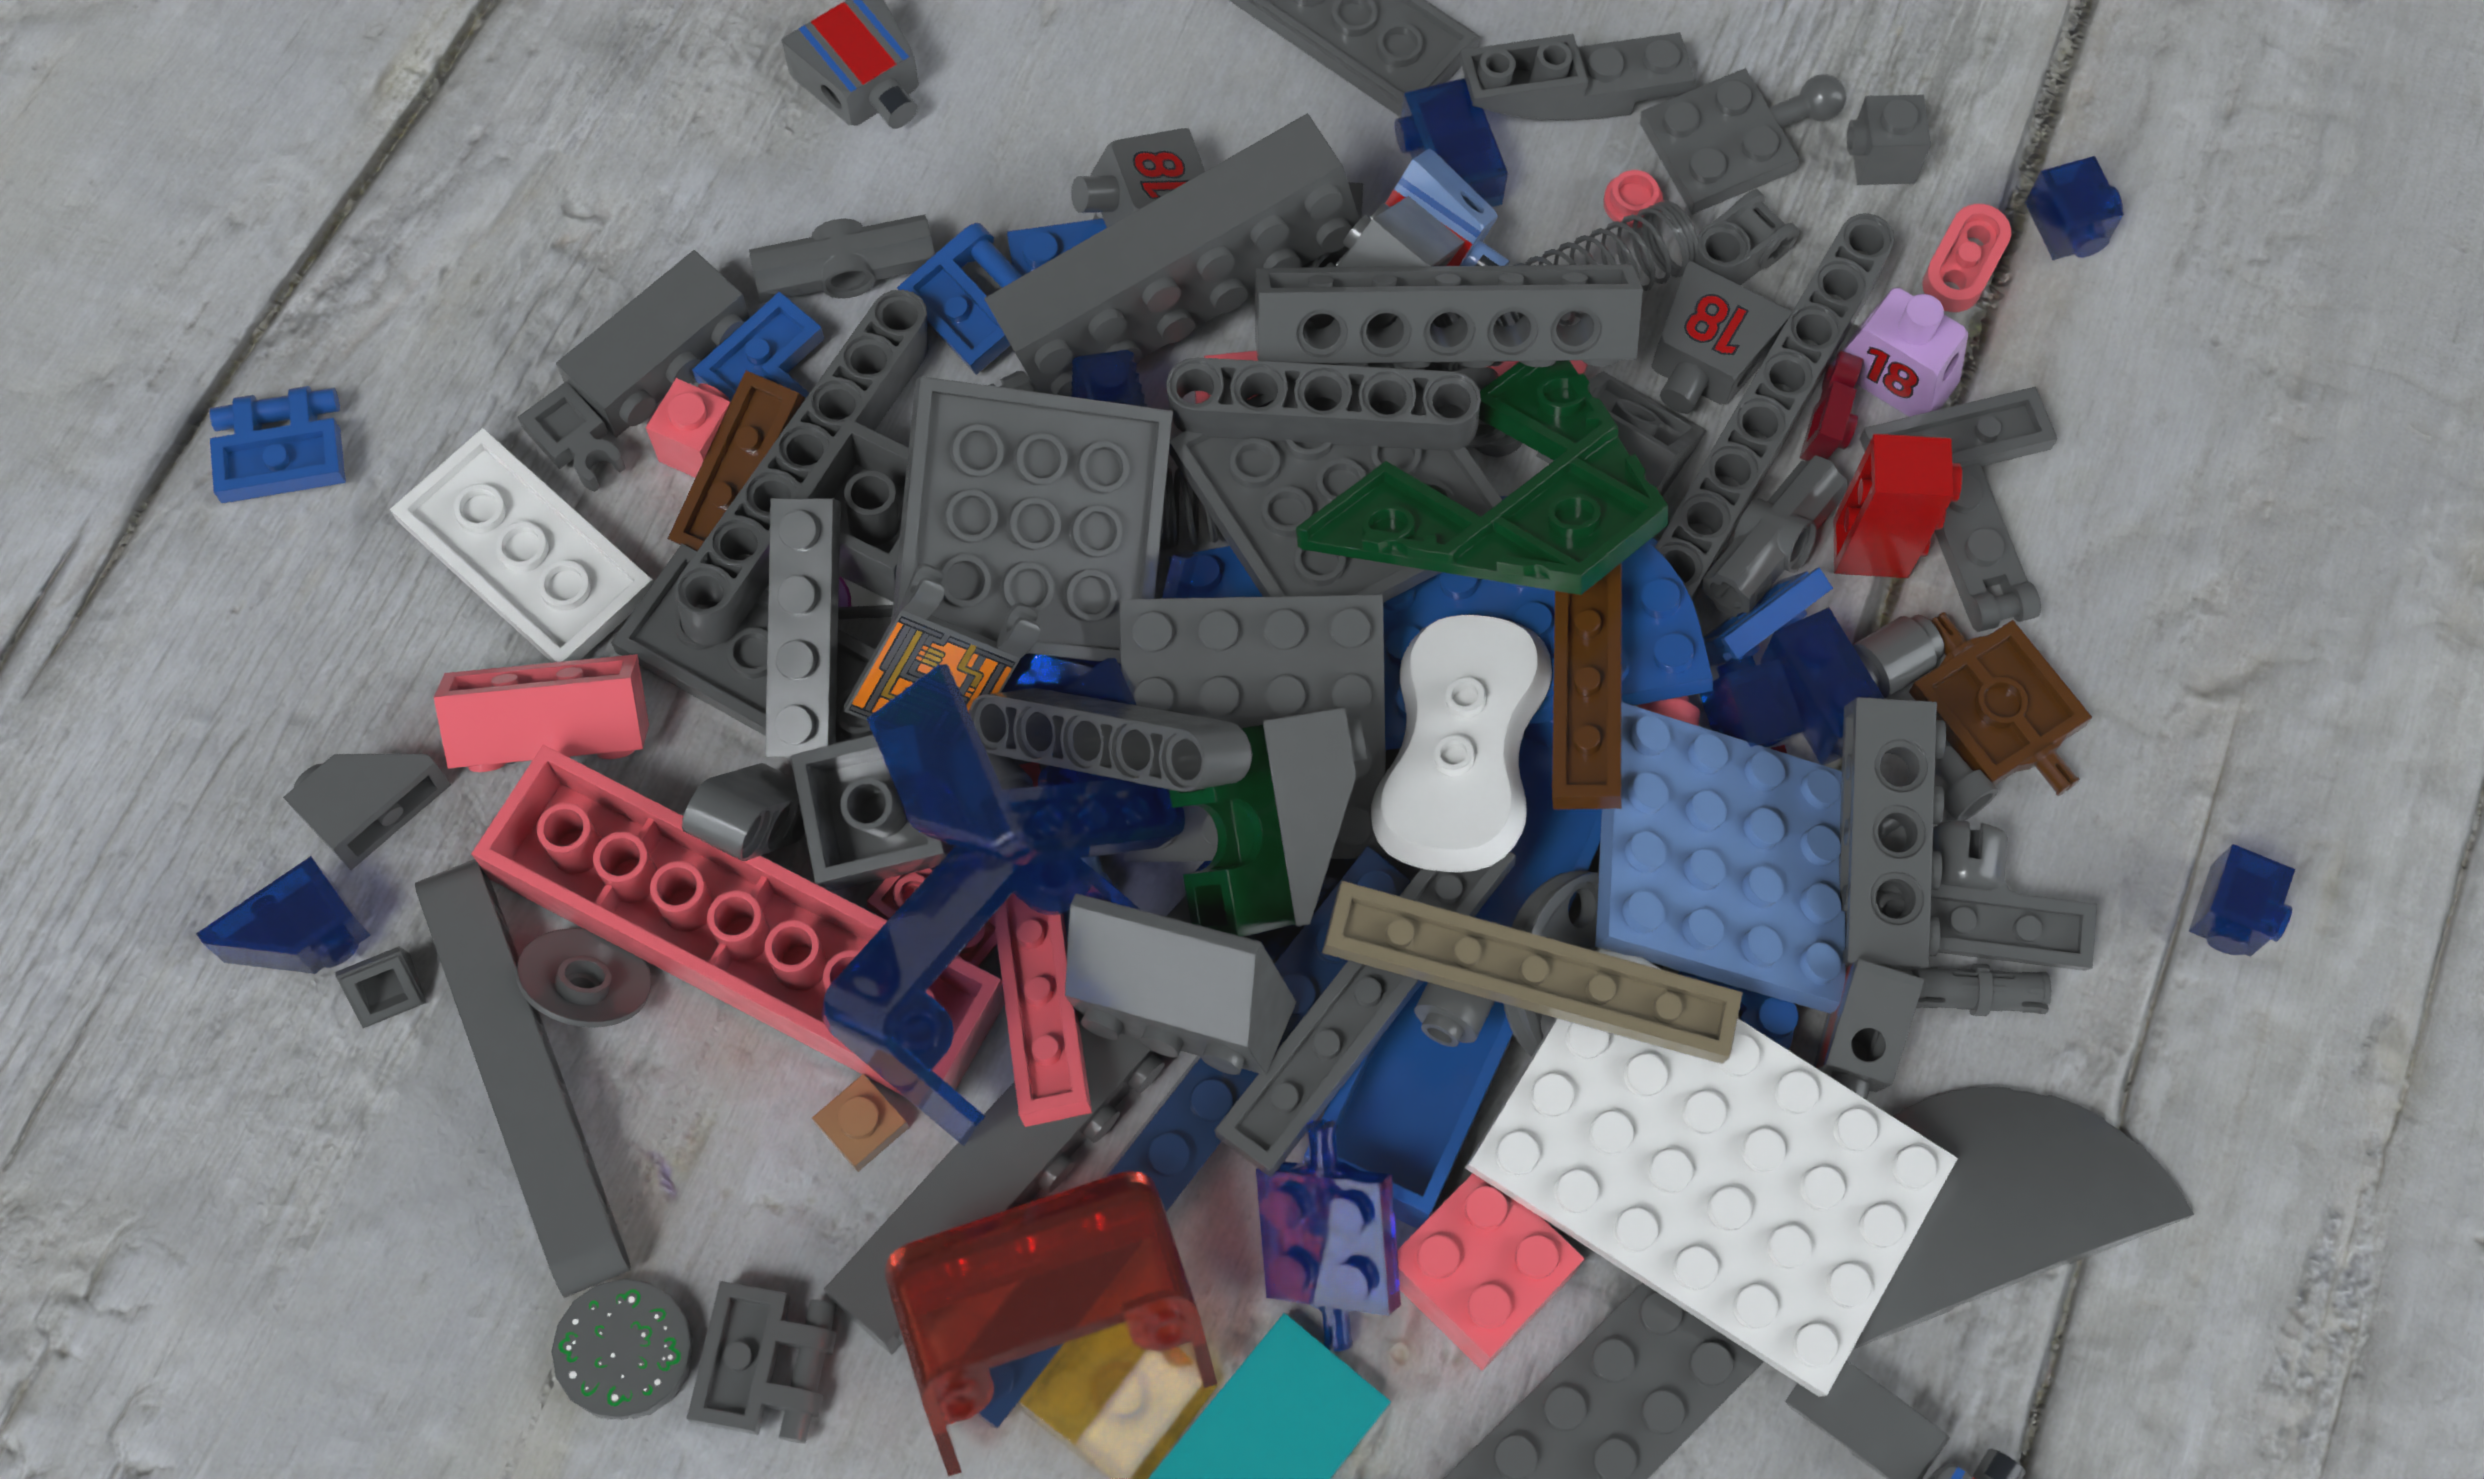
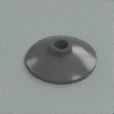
M580 928L559 929L535 938L523 949L516 968L518 987L525 999L535 1009L556 1021L579 1027L612 1026L632 1018L646 1004L651 989V974L643 959Z

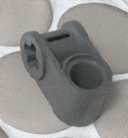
M1758 189L1751 190L1741 197L1727 212L1700 231L1698 235V265L1738 285H1742L1760 270L1770 267L1783 257L1797 240L1800 229L1792 222L1785 224L1764 204L1765 196Z

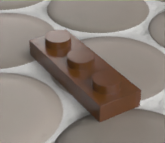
M747 370L745 371L667 539L678 545L684 544L695 551L699 550L806 398Z

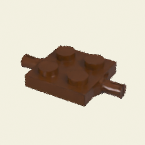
M1945 612L1930 620L1942 637L1946 657L1938 668L1914 682L1909 693L1915 701L1937 702L1936 720H1943L1945 722L1946 740L1973 771L1981 770L1994 786L2015 772L2029 770L2033 767L2037 768L2056 792L2057 796L2064 794L2065 791L2075 786L2080 781L2079 777H2076L2056 750L2064 740L2084 728L2093 717L2015 621L2011 620L1987 636L1966 640Z

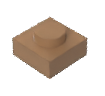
M864 1074L812 1117L816 1126L857 1172L909 1129L905 1119Z

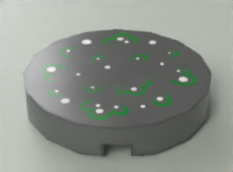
M619 1279L598 1284L574 1300L557 1325L551 1351L556 1379L571 1401L597 1418L624 1420L651 1415L675 1397L689 1376L693 1358L691 1356L693 1337L690 1321L672 1296L649 1282Z

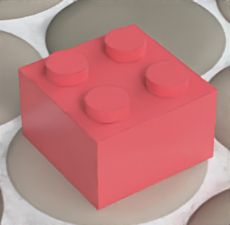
M1472 1173L1388 1259L1384 1275L1483 1371L1575 1275L1585 1258L1543 1218Z

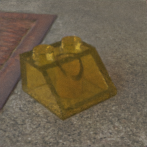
M1106 1289L1019 1402L1026 1416L1106 1479H1148L1218 1388V1385L1164 1332L1110 1290Z

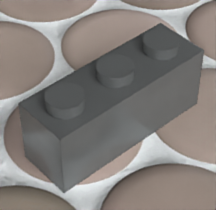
M693 250L557 361L556 365L564 383L567 381L601 418L606 429L617 438L627 428L641 424L651 415L655 405L665 397L676 378L687 383L692 382L695 379L692 369L750 318L744 296L698 252Z

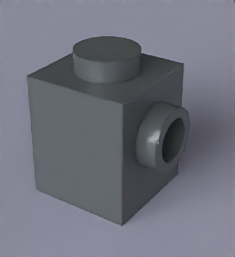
M1924 95L1865 96L1857 120H1850L1847 128L1848 154L1853 156L1857 185L1915 184L1931 147Z

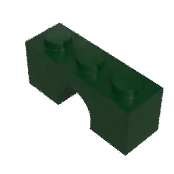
M1264 725L1241 728L1249 740L1252 754L1250 768L1244 778L1235 783L1181 792L1169 789L1172 808L1191 805L1203 808L1214 821L1218 836L1217 850L1212 862L1200 871L1183 874L1191 924L1239 937L1296 924Z

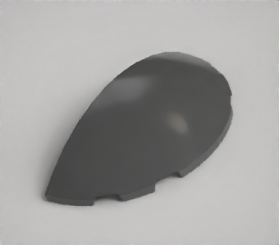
M2006 1087L1970 1088L1951 1091L1924 1099L1901 1110L1892 1117L1958 1159L1853 1349L1948 1313L1955 1307L2067 1263L2073 1264L2188 1219L2194 1213L2182 1192L2165 1169L2144 1147L2106 1122L2102 1116L2078 1104L2053 1095L2044 1096L2026 1091L2011 1090Z

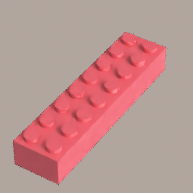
M544 744L542 745L471 853L490 880L860 1074H864L866 1077L939 1115L943 1113L1005 1004L1000 978L762 856L747 861L738 860L684 832L682 829V815Z

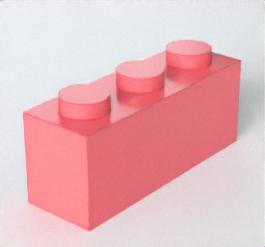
M638 654L444 673L434 695L448 769L468 767L473 772L493 771L503 767L506 763L533 760L543 744L569 758L571 756L597 754L602 759L623 758L632 754L635 750L643 749L649 728Z

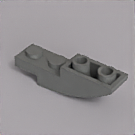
M1680 32L1577 47L1574 34L1461 49L1459 54L1473 106L1496 113L1524 118L1582 120L1631 115L1635 102L1681 95L1691 91L1696 81Z

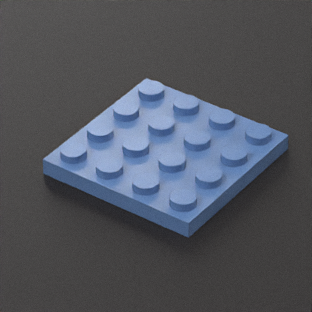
M1622 702V809H1602L1596 947L1623 955L1642 957L1651 963L1831 1014L1836 1011L1841 1001L1845 983V964H1843L1842 953L1845 950V911H1842L1839 885L1842 771Z

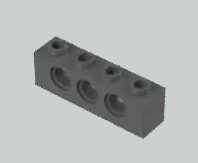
M1857 697L1844 706L1839 885L1842 911H1845V950L1842 951L1843 964L1845 966H1850L1856 960L1861 959L1890 969L1919 970L1928 968L1929 956H1936L1938 953L1940 923L1938 917L1930 916L1931 890H1938L1941 883L1942 857L1940 851L1932 850L1933 824L1939 825L1943 817L1944 791L1941 785H1934L1935 759H1942L1945 751L1946 726L1943 720H1936L1937 702ZM1884 754H1895L1906 763L1908 779L1904 786L1892 785L1882 776L1880 762ZM1883 818L1894 819L1903 826L1906 832V844L1901 852L1890 851L1880 842L1878 827ZM1883 883L1894 885L1901 891L1904 897V909L1897 919L1885 916L1876 904V893Z

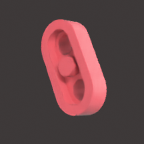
M1971 204L1958 211L1930 261L1922 281L1924 294L1937 298L1941 302L1944 311L1961 312L1968 310L1977 303L2011 238L2010 223L2000 210L1986 204ZM1968 238H1976L1983 243V245L1979 246L1978 244L1969 241ZM1944 282L1954 283L1960 290L1950 288Z

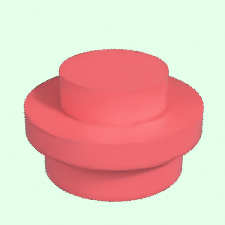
M1629 170L1621 173L1608 184L1603 198V205L1607 215L1614 222H1621L1624 217L1632 214L1637 215L1640 210L1663 201V195L1658 183L1650 174L1640 170ZM1634 220L1629 221L1626 224L1632 228ZM1638 221L1637 228H1641L1643 223Z

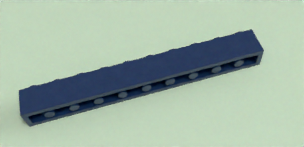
M1369 846L1356 859L1350 862L1315 907L1310 924L1301 925L1272 961L1296 1001L1277 1050L1349 961L1322 953L1337 891L1341 882H1349L1395 896H1400L1411 882L1410 879ZM1197 1056L938 1384L988 1425L998 1429L1222 1142L1216 1137V1127L1259 1073L1241 1069L1238 1075L1227 1074L1214 1069L1206 1064L1200 1056Z

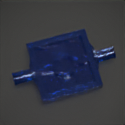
M1319 1119L1306 1124L1310 1160L1301 1163L1284 1161L1271 1178L1256 1168L1266 1298L1308 1304L1315 1309H1319L1322 1312L1323 1345L1329 1350L1333 1348L1334 1351H1344L1353 1346L1349 1312L1357 1311L1390 1316L1401 1306L1392 1174L1360 1171L1338 1160L1336 1122L1333 1120L1326 1122V1119Z

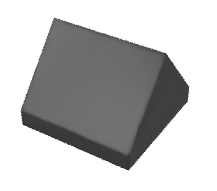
M400 946L335 972L336 978L362 1028L426 1003V998L410 953Z

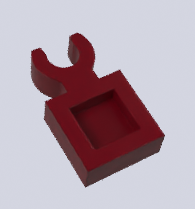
M1840 350L1835 366L1829 365L1827 367L1822 382L1820 400L1813 408L1799 459L1809 461L1816 455L1828 460L1837 448L1845 450L1849 445L1858 423V415L1852 414L1851 409L1857 389H1854V386L1861 371L1863 358Z

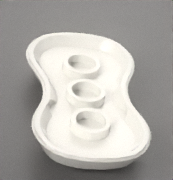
M1458 615L1433 622L1422 629L1410 642L1400 666V685L1407 716L1404 740L1400 752L1378 784L1371 803L1372 829L1378 843L1390 856L1400 862L1426 870L1468 872L1494 865L1505 858L1516 845L1523 832L1527 814L1526 798L1518 765L1521 740L1530 720L1545 699L1552 679L1550 654L1545 643L1534 631L1521 624L1496 617Z

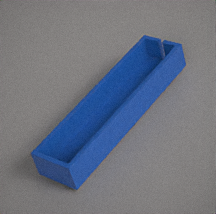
M1553 720L1529 724L1524 731L1519 750L1518 765L1526 798L1527 814L1523 832L1511 850L1516 855L1515 865L1474 918L1511 928L1525 901L1540 885L1561 873L1577 870L1589 871L1600 848L1602 809L1554 810ZM1577 891L1570 898L1568 916L1579 894ZM1425 981L1328 1104L1305 1152L1302 1175L1416 1229L1432 1215L1514 1036L1508 1023L1504 1004L1495 1001L1476 1041L1472 1043L1459 1042L1458 1046L1449 1047L1432 1040L1422 1031L1421 1025L1423 1023L1417 1018L1414 1011L1428 984Z

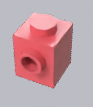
M676 378L645 427L658 461L696 478L731 403L729 398L711 385L700 383L696 387Z

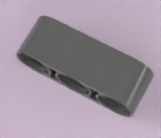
M759 763L705 780L690 799L682 820L684 832L740 861H747L796 843L806 833L795 778L765 763Z

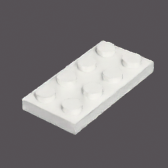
M483 428L390 508L395 519L552 663L581 660L634 611L654 583L644 571Z

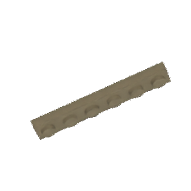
M1345 881L1341 882L1337 891L1322 953L1720 1064L1727 1061L1731 1055L1743 993Z

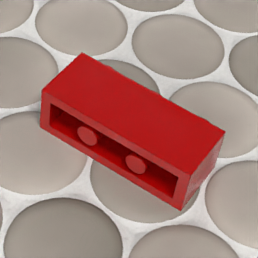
M1873 434L1833 518L1834 574L1908 578L1920 556H1927L1931 536L1934 531L1943 528L1946 509L1950 502H1957L1960 497L1962 467L1960 463H1952V438Z

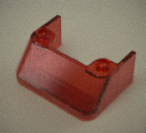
M1135 1171L1116 1173L912 1241L893 1252L885 1264L884 1275L921 1401L948 1477L962 1472L950 1424L973 1417L989 1404L994 1393V1385L989 1368L1126 1322L1133 1342L1142 1349L1166 1351L1188 1343L1204 1388L1218 1384L1198 1308L1156 1184L1146 1174Z

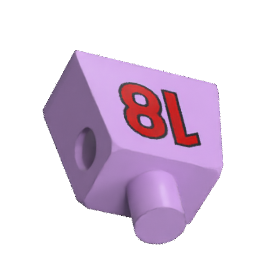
M1892 288L1861 323L1842 351L1863 358L1856 385L1910 417L1941 409L1955 390L1961 378L1968 332L1963 325L1944 315L1941 302L1934 296L1928 294L1913 296L1901 288Z

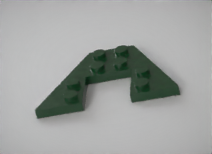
M1570 360L1556 361L1555 364L1547 367H1531L1519 361L1480 390L1479 419L1550 458L1553 462L1483 516H1479L1385 461L1297 526L1296 536L1297 546L1302 550L1582 595L1668 525V505L1657 487L1646 481L1645 469L1636 454L1630 456L1618 437L1617 424L1603 402L1591 395L1590 382L1584 373L1578 374Z

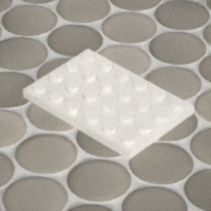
M1599 947L1596 952L1660 969L1642 957L1623 955ZM1555 1018L1465 1168L1820 1397L1827 1396L1958 1158L1740 1019H1737L1730 1058L1723 1064Z

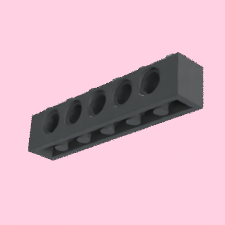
M1633 264L1256 268L1255 343L1257 360L1306 364L1332 363L1333 365L1366 367L1369 363H1396L1398 366L1410 369L1424 368L1432 362H1458L1465 367L1483 368L1492 365L1494 361H1520L1522 364L1531 367H1547L1555 364L1556 361L1582 360L1584 363L1592 366H1611L1619 360H1637L1643 288ZM1514 311L1523 314L1522 318L1514 325L1502 327L1494 324L1504 313ZM1453 312L1461 315L1456 323L1448 327H1437L1431 324L1442 313ZM1568 312H1585L1582 320L1574 325L1562 326L1558 324L1560 318ZM1381 313H1391L1398 316L1392 325L1385 328H1375L1368 324L1374 316ZM1316 314H1328L1335 318L1329 326L1321 329H1314L1305 324L1310 317Z

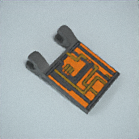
M922 563L918 565L912 575L900 607L845 702L844 712L890 730L918 724L936 734L939 749L950 753L961 741L972 738L969 732L968 715L973 701L980 695L1001 693L1020 659L1038 640L1040 626L1035 622L1038 619V611L1022 603L1014 604L1005 619L997 642L934 617L931 614L937 609L944 597V586L941 584L943 571L929 564Z

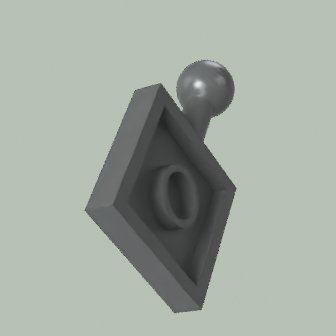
M1744 68L1642 110L1640 125L1691 214H1695L1795 172L1799 163V157L1781 127L1805 117L1815 121H1828L1835 118L1845 106L1846 91L1841 81L1836 77L1828 74H1819L1805 82L1801 88L1800 95L1769 107L1747 69Z

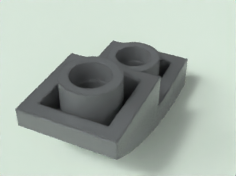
M1847 1360L1827 1396L1819 1397L1797 1383L1785 1400L1792 1410L1842 1444L1853 1456L1886 1479H1922L1950 1439L1946 1433Z

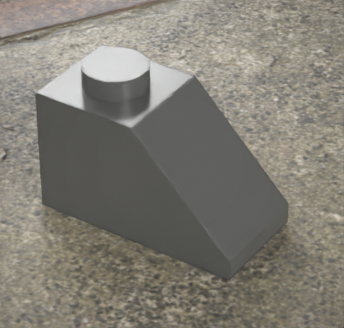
M334 754L323 764H316L305 770L296 780L294 788L283 798L338 858L352 870L451 784L428 754Z

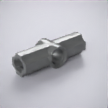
M925 214L864 227L860 222L853 219H834L816 227L812 232V237L749 249L761 303L768 302L779 291L787 298L824 291L826 295L832 298H853L869 291L874 286L875 280L915 272L935 255Z
M1816 455L1812 460L1801 461L1768 501L1758 498L1748 505L1738 523L1734 542L1703 577V593L1710 597L1718 610L1733 617L1742 612H1750L1784 570L1794 573L1804 565L1813 549L1817 530L1841 502L1847 491V479L1838 472L1835 464Z

